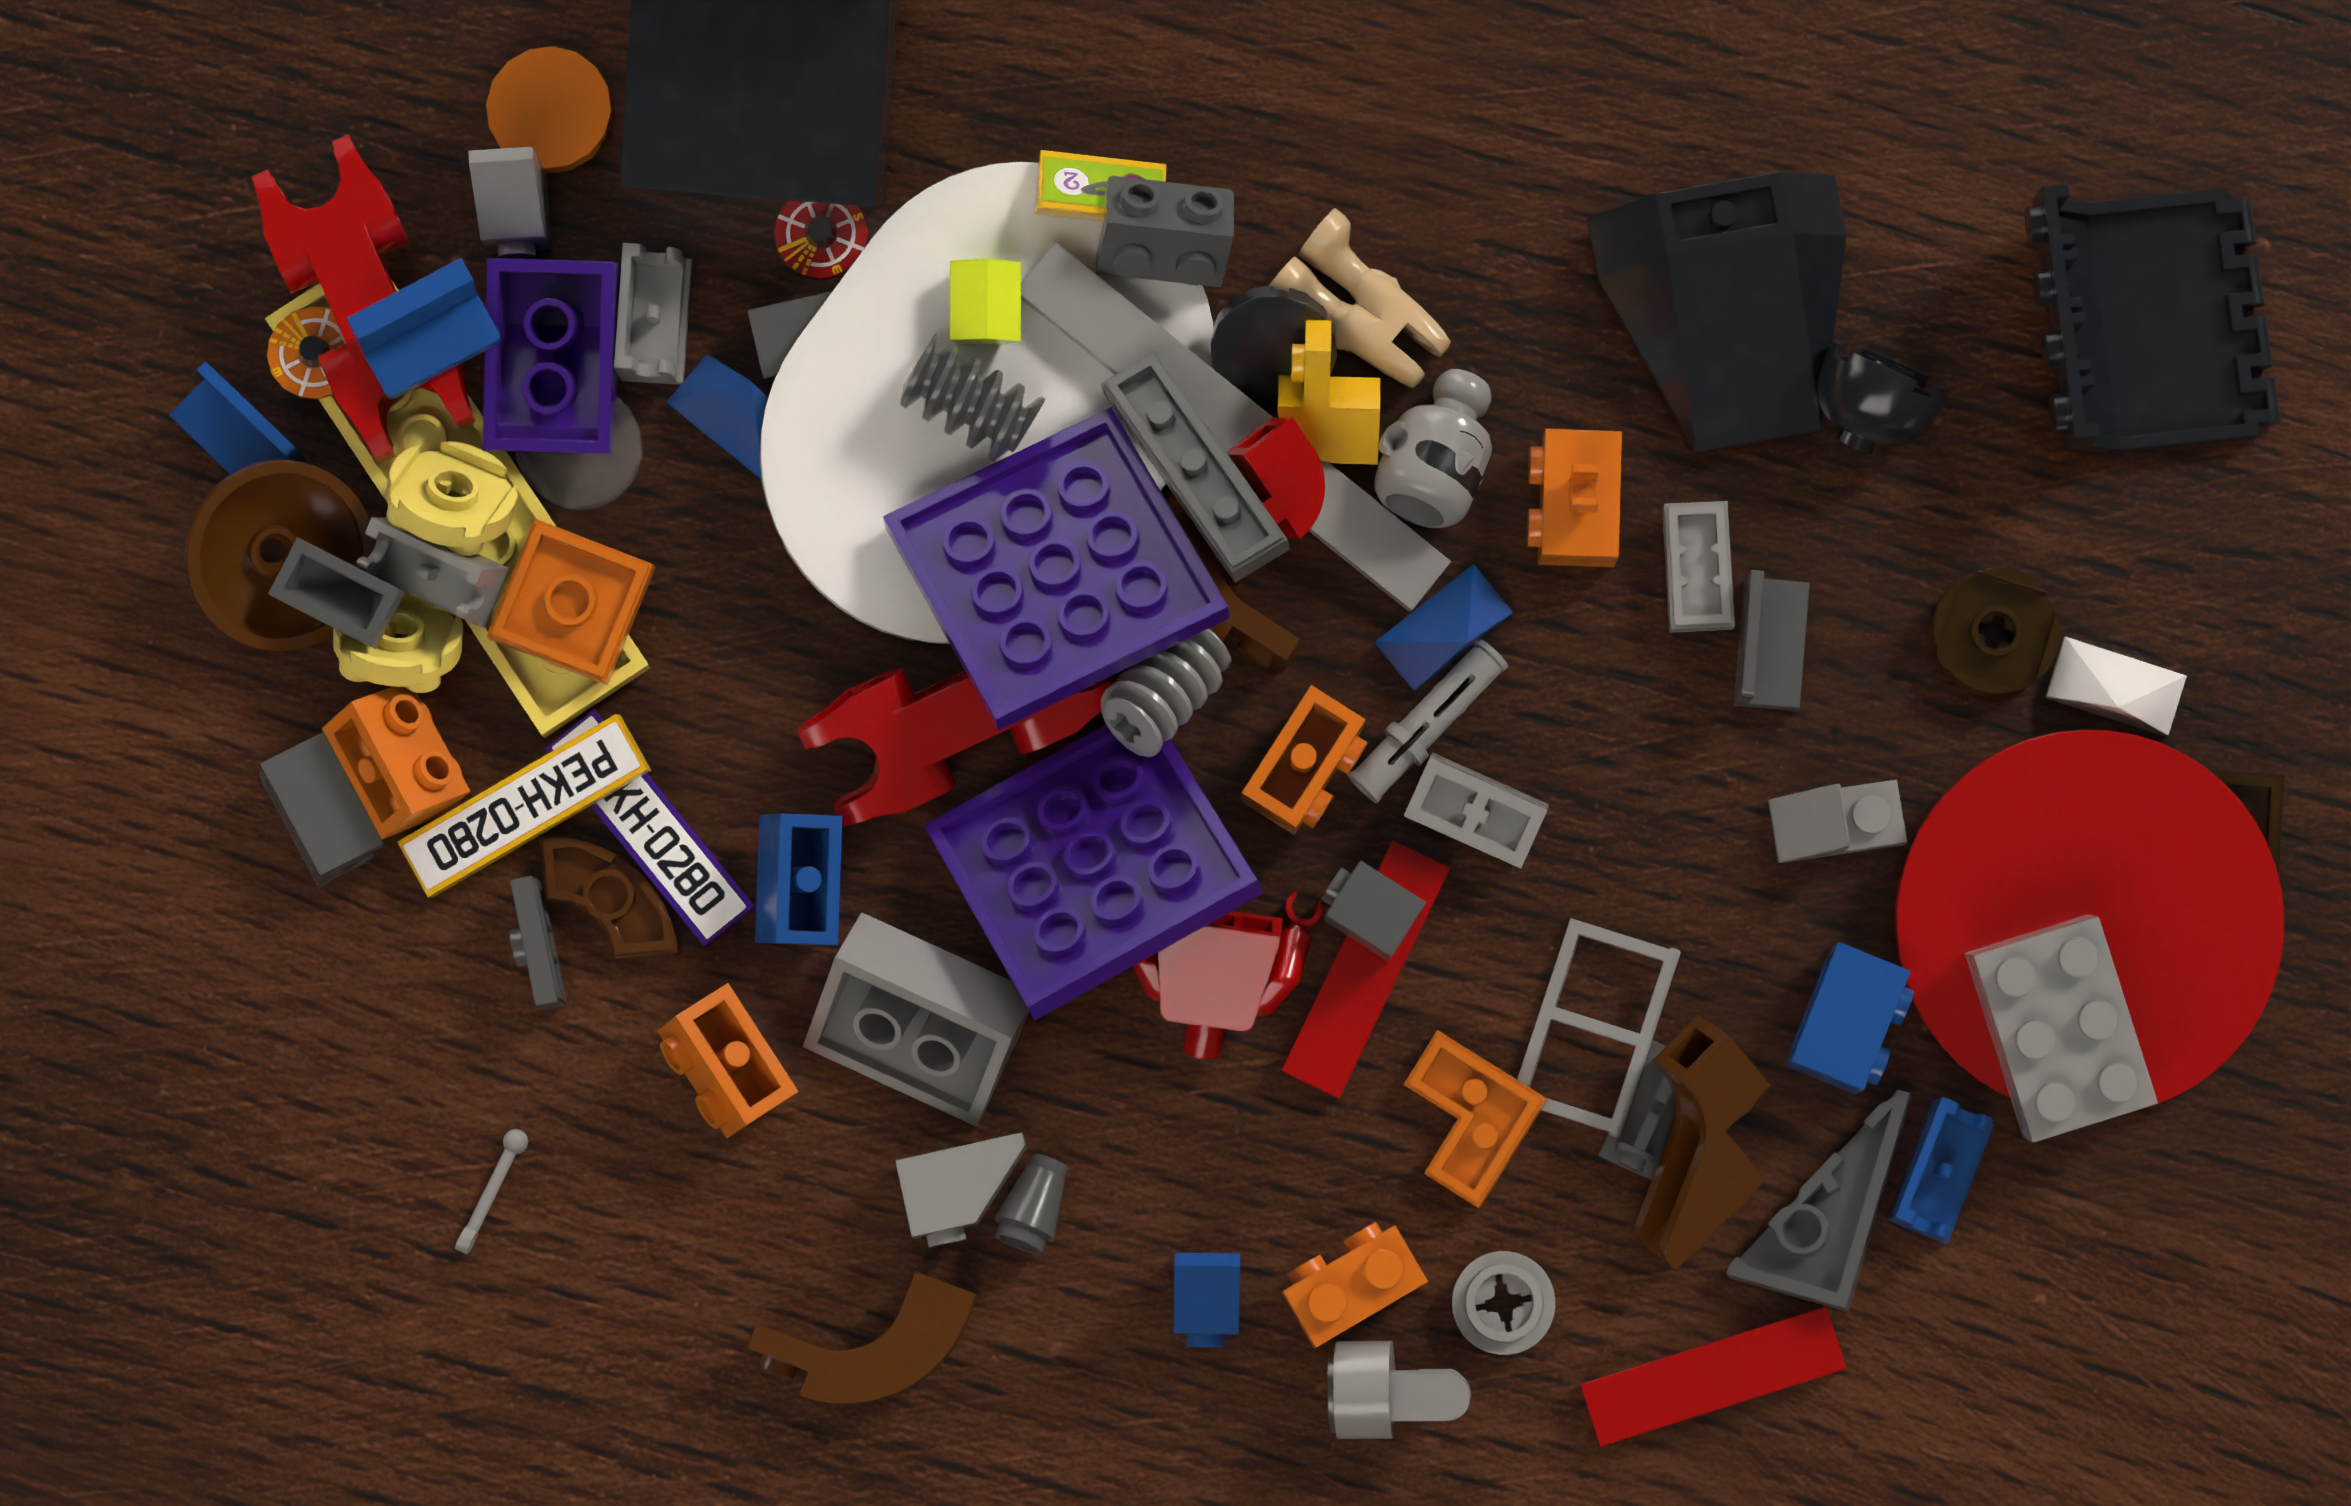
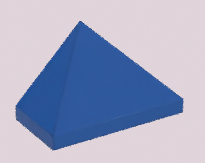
M706 354L669 398L667 404L761 479V429L768 397L750 380Z
M1472 564L1375 641L1374 644L1415 693L1474 646L1477 640L1483 639L1513 615V612L1477 567Z

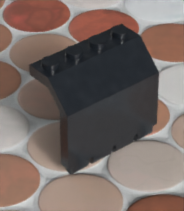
M2068 184L2042 186L2032 200L2033 206L2026 207L2025 230L2029 245L2038 244L2041 269H2034L2033 291L2037 307H2046L2049 331L2042 332L2041 353L2045 369H2054L2057 394L2050 395L2049 414L2053 432H2062L2065 450L2123 454L2254 440L2259 436V426L2280 423L2275 378L2252 379L2251 371L2273 367L2266 316L2243 317L2244 309L2258 308L2265 305L2258 255L2235 256L2234 248L2248 247L2256 244L2250 199L2228 200L2226 188L2087 203L2067 200L2069 197Z

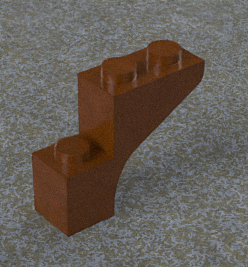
M1699 1014L1653 1059L1671 1086L1675 1101V1118L1671 1133L1634 1225L1635 1235L1640 1242L1675 1271L1689 1257L1696 1254L1702 1248L1707 1238L1733 1212L1742 1208L1749 1200L1750 1195L1766 1180L1726 1131L1737 1119L1745 1116L1753 1108L1755 1101L1771 1085L1730 1036Z

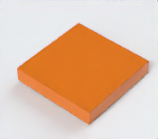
M534 519L487 637L489 640L608 685L654 573L655 566L626 553Z

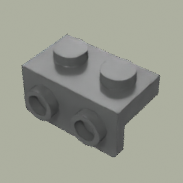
M1110 176L1106 186L1105 216L1096 253V274L1221 288L1234 238L1233 191L1216 187Z

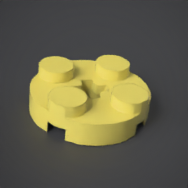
M441 442L439 451L420 453L421 444L403 451L391 466L386 488L388 502L386 516L388 522L393 527L402 531H409L415 536L431 543L447 546L450 551L462 556L478 554L483 549L485 542L498 538L507 530L513 518L518 493L516 485L514 484L511 488V485L505 479L507 468L500 460L480 448L460 442ZM450 491L460 493L461 497H450L447 494Z
M405 592L376 649L334 628L333 648L339 659V671L346 679L354 682L369 681L385 686L406 687L408 690L416 693L431 692L440 685L441 676L451 671L461 657L463 623L460 617L456 616L454 619L445 610ZM395 634L407 635L405 638H393Z

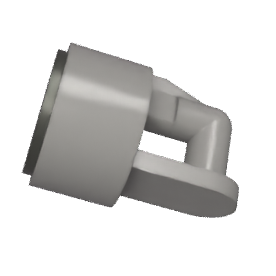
M1336 1341L1335 1348L1329 1349L1327 1369L1328 1419L1330 1432L1336 1433L1337 1439H1393L1395 1421H1451L1462 1416L1469 1407L1471 1399L1470 1386L1459 1372L1454 1369L1395 1370L1392 1341Z

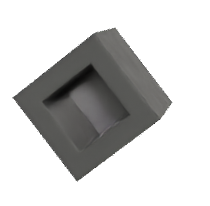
M1361 860L1352 874L1341 867L1321 899L1331 906L1325 915L1324 921L1388 962L1426 903Z

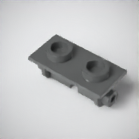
M1654 1040L1651 1042L1622 1134L1616 1138L1608 1133L1598 1155L1650 1180L1653 1179L1675 1118V1101L1671 1086L1662 1070L1653 1061L1666 1046Z

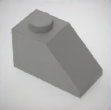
M533 147L468 151L480 240L488 254L498 253V258L534 259L536 251L551 250L548 179Z
M1023 1133L896 1160L911 1236L914 1239L926 1237L929 1248L966 1240L964 1228L979 1224L1027 1149Z

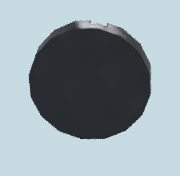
M1273 286L1255 287L1235 296L1219 312L1213 327L1210 343L1212 366L1216 372L1257 405L1276 407L1278 406L1279 375H1291L1292 344H1305L1306 320H1331L1324 306L1305 292L1289 288V292L1273 290ZM1332 320L1330 375L1337 359L1336 331Z

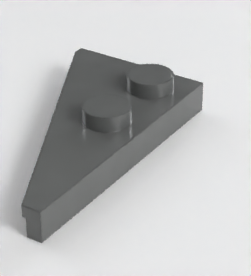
M1897 1090L1888 1101L1877 1106L1864 1120L1865 1125L1838 1154L1834 1152L1801 1187L1798 1197L1788 1207L1782 1208L1768 1223V1229L1740 1258L1737 1256L1729 1264L1726 1273L1729 1278L1849 1312L1912 1100L1910 1093Z

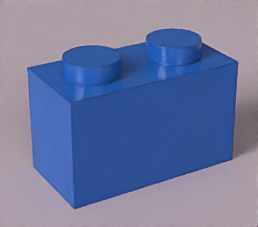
M784 813L759 815L755 943L838 945L842 816Z
M1837 942L1829 950L1784 1066L1853 1094L1864 1091L1867 1082L1877 1085L1885 1070L1891 1052L1890 1049L1881 1046L1890 1022L1898 1026L1901 1025L1913 998L1914 990L1905 987L1911 971Z

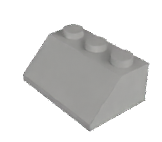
M861 912L834 958L803 1047L977 1127L1020 1036L1029 1010L1011 980Z

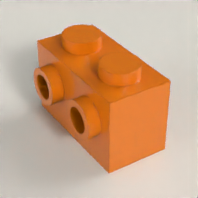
M1311 685L1242 791L1241 802L1294 836L1303 822L1314 828L1334 797L1324 790L1334 773L1339 769L1348 775L1368 744L1367 741L1359 737L1366 719Z
M393 686L354 700L322 727L325 736L381 839L439 818L470 792L462 776L459 764L449 753L432 721L429 709L416 692H412L406 687Z
M729 983L682 1011L657 1030L663 1040L660 1043V1048L665 1060L677 1074L683 1075L685 1073L698 1094L695 1101L702 1117L712 1128H720L726 1138L731 1137L799 1092Z
M1374 1222L1343 1241L1349 1253L1326 1265L1322 1256L1318 1255L1287 1274L1293 1285L1282 1291V1295L1313 1348L1322 1345L1428 1282L1396 1226L1382 1232L1377 1222Z

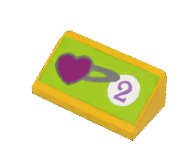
M1040 150L1034 214L1103 222L1106 210V186L1110 176L1166 182V164Z

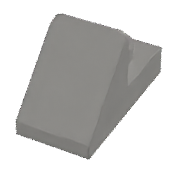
M1897 780L1842 788L1840 784H1833L1768 800L1778 863L1901 846L1907 843Z

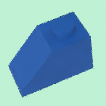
M1175 1253L1174 1334H1186V1347H1225V1335L1239 1334L1240 1254Z

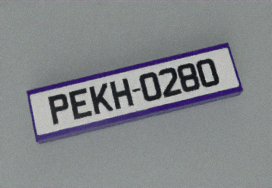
M594 709L545 748L547 753L552 752L604 720ZM647 773L591 805L706 948L756 908Z

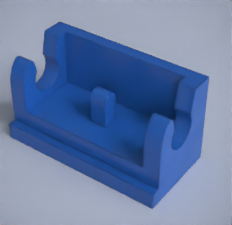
M1944 1097L1933 1100L1886 1220L1941 1243L1948 1244L1993 1129V1119L1984 1114L1976 1115L1960 1108L1959 1103Z

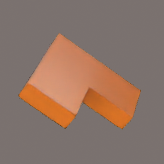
M1438 1030L1404 1083V1086L1457 1118L1456 1123L1424 1174L1477 1208H1481L1548 1099Z

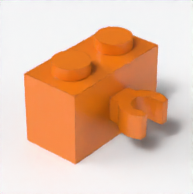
M1545 429L1541 439V447L1530 446L1529 484L1540 485L1539 509H1528L1527 547H1538V565L1614 567L1619 558L1622 431Z

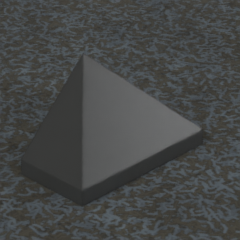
M297 537L268 595L376 649L405 592Z

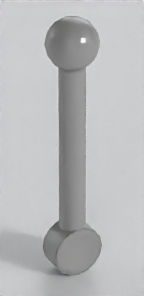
M511 1129L504 1135L503 1146L505 1150L455 1246L456 1250L466 1255L470 1252L476 1241L478 1231L516 1154L522 1153L528 1146V1137L522 1130Z

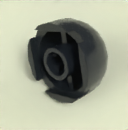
M1832 339L1817 379L1818 401L1825 417L1841 428L1837 437L1839 441L1872 454L1876 443L1900 447L1914 442L1928 431L1939 414L1949 392L1946 386L1943 384L1933 386L1930 392L1924 389L1929 379L1928 376L1865 348L1861 356L1853 352L1850 353V356L1844 355L1848 342Z

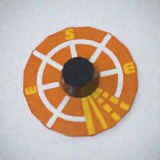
M310 306L293 311L277 324L269 339L267 359L273 377L284 390L300 398L322 399L333 395L318 356L342 346L346 342L330 308Z

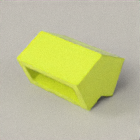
M996 259L950 260L951 341L963 345H1005L1021 341V262Z

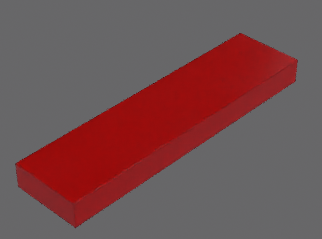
M1392 840L1378 872L1426 902L1425 906L1389 962L1351 937L1346 936L1281 1070L1282 1073L1339 1100L1450 870L1449 867Z
M1826 1306L1579 1384L1598 1446L1601 1447L1844 1370L1847 1367Z

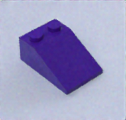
M487 258L486 310L500 333L501 341L485 351L482 450L611 454L618 375L614 369L621 263Z

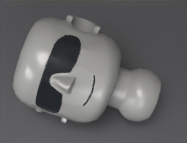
M1460 369L1447 370L1436 379L1432 390L1434 405H1419L1404 412L1397 422H1394L1386 429L1379 442V451L1383 456L1374 479V488L1379 500L1393 514L1403 520L1423 527L1446 528L1464 519L1472 504L1478 486L1483 481L1482 476L1492 453L1490 436L1476 421L1485 415L1490 406L1491 391L1489 385L1479 376Z

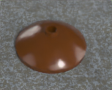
M268 460L254 463L235 471L220 481L203 499L194 514L188 530L185 544V570L190 590L198 607L206 618L224 634L253 648L269 651H290L323 641L333 635V627L268 595L297 537L357 567L356 562L358 558L362 556L369 557L375 548V539L365 534L370 522L368 514L360 500L345 483L331 473L308 463L294 460ZM268 539H276L278 543L276 556L270 560H263L260 555L262 544Z

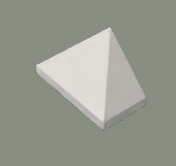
M2064 637L2045 698L2167 737L2187 676Z

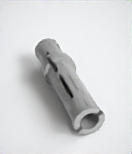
M1482 639L1477 640L1474 647L1399 724L1392 721L1384 730L1386 738L1354 771L1348 774L1350 781L1368 799L1378 803L1382 799L1381 796L1413 764L1421 766L1429 757L1426 750L1466 711L1468 706L1489 684L1508 668L1507 662L1487 642ZM1466 679H1468V682L1462 687V689L1436 714V716H1434V712L1449 698V696ZM1422 726V730H1421V731L1400 751V753L1388 764V760H1389V759L1397 752V750H1398L1402 745H1404V744L1412 737V735Z

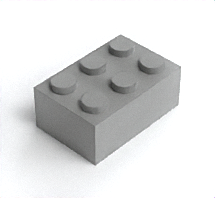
M2087 914L1964 953L2023 1138L2034 1143L2158 1104L2099 916Z

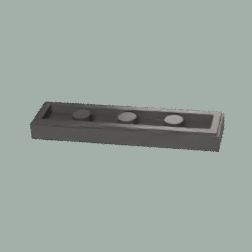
M1155 351L1101 383L1104 395L1235 583L1290 550L1288 539Z

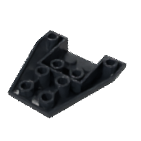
M1783 171L1655 193L1587 218V228L1598 283L1695 454L1820 433L1824 412L1818 401L1817 379L1823 359L1834 337L1847 237L1835 175Z

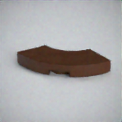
M557 837L539 838L545 902L548 904L573 906L592 916L607 934L615 960L680 954L677 934L667 907L653 886L633 866L616 854L588 842Z

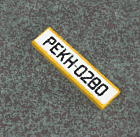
M615 714L404 837L397 843L427 897H435L651 771L621 715Z

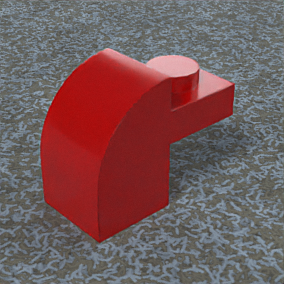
M1293 417L1269 418L1226 451V453L1285 537L1300 539L1313 526L1323 505L1325 496L1323 467L1316 451Z

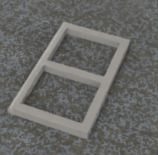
M1570 918L1517 1080L1528 1087L1531 1086L1552 1020L1634 1046L1635 1050L1612 1119L1551 1099L1547 1100L1541 1111L1606 1131L1612 1137L1618 1138L1621 1136L1681 954L1678 949L1664 948ZM1580 936L1663 962L1640 1033L1557 1007Z

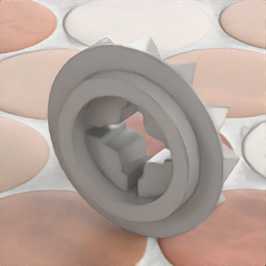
M1497 1251L1475 1259L1460 1274L1454 1285L1452 1313L1462 1335L1474 1346L1492 1354L1511 1355L1531 1348L1547 1333L1555 1314V1293L1549 1277L1535 1261L1519 1253ZM1499 1274L1502 1284L1506 1285V1290L1509 1294H1519L1520 1297L1530 1295L1531 1297L1530 1302L1521 1303L1520 1307L1512 1310V1320L1509 1321L1510 1332H1506L1505 1324L1501 1322L1497 1312L1476 1311L1475 1306L1484 1304L1485 1300L1495 1296L1494 1286L1497 1285L1495 1275Z

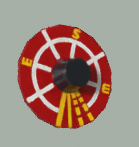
M791 200L785 203L777 215L774 230L777 251L787 266L802 276L816 279L840 276L849 270L864 250L868 235L865 216L859 206Z

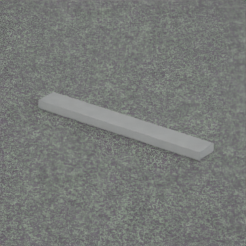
M1057 242L1052 244L1022 281L1021 299L1114 375L1155 351L1225 451H1228L1269 418H1273ZM1321 461L1325 477V496L1320 514L1309 532L1408 612H1411L1451 561L1332 464Z

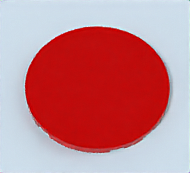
M2109 730L2055 732L2024 740L1984 759L1976 767L1963 775L1948 791H1945L1929 811L1916 832V837L1909 850L1898 882L1894 927L1897 956L1900 967L1911 971L1905 986L1914 990L1912 1003L1925 1027L1960 1067L1978 1081L2010 1098L1964 953L2087 914L2099 916L2158 1103L2171 1099L2192 1088L2216 1071L2250 1034L2270 997L2280 966L2284 942L2282 889L2272 854L2254 818L2226 784L2202 764L2176 749L2134 734Z

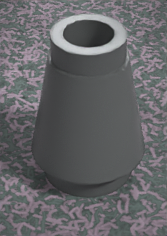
M1032 1154L1029 1164L1026 1165L994 1217V1220L999 1223L994 1234L995 1238L1021 1251L1041 1255L1046 1243L1054 1242L1065 1185L1064 1178L1068 1166L1051 1157Z

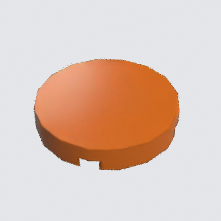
M554 46L529 49L509 60L492 80L486 101L489 129L500 148L533 147L546 174L571 171L592 159L602 147L601 143L606 138L608 130L610 131L613 120L611 93L597 67L577 52Z

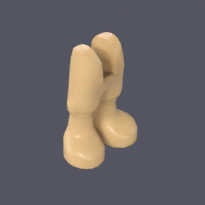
M1334 208L1304 243L1298 256L1349 291L1355 300V304L1352 305L1339 300L1317 280L1308 266L1296 256L1283 267L1269 286H1273V290L1289 292V288L1307 293L1324 306L1335 325L1336 347L1338 349L1354 353L1382 373L1413 389L1424 378L1425 373L1414 360L1392 343L1393 339L1402 330L1425 350L1438 357L1442 356L1448 349L1451 341L1439 324L1400 288L1396 278L1381 270L1369 269L1355 255L1349 246L1351 223L1345 215Z

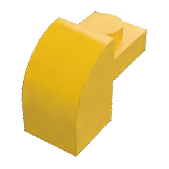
M1306 320L1305 344H1292L1291 375H1279L1278 416L1279 418H1294L1321 461L1339 464L1378 465L1380 378L1331 377V320Z

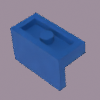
M461 258L346 318L357 345L389 399H395L492 348L501 341L500 333L480 300L474 280Z
M206 361L197 369L204 380L169 414L176 423L230 474L243 467L262 461L294 460L304 463L307 461L271 423Z

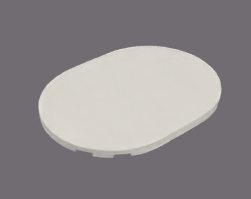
M1011 162L973 168L950 176L928 187L906 202L873 236L798 337L779 369L765 406L760 445L761 480L766 504L787 553L810 583L836 607L870 627L906 640L950 644L885 528L883 516L1110 407L1115 412L1160 491L1166 484L1104 395L1101 383L1113 377L1114 374L1022 299L1020 342L1005 345H963L950 340V260L996 259L1021 262L1022 283L1052 244L1057 242L1096 274V253L1103 222L1034 214L1039 163ZM1096 274L1213 368L1210 343L1214 326L1208 299L1202 285ZM935 332H937L935 353L939 354L952 343L959 345L956 366L961 367L975 356L981 359L979 380H984L995 370L1003 372L1000 393L1005 394L1018 383L1024 385L1023 407L1026 408L1038 397L1042 396L1045 398L1040 411L1013 453L1008 451L995 462H992L988 459L991 445L990 438H985L971 449L966 446L969 431L967 424H964L953 434L948 435L944 432L947 418L946 411L943 410L927 422L922 419L926 400L923 397L919 398L908 408L900 405L903 385Z

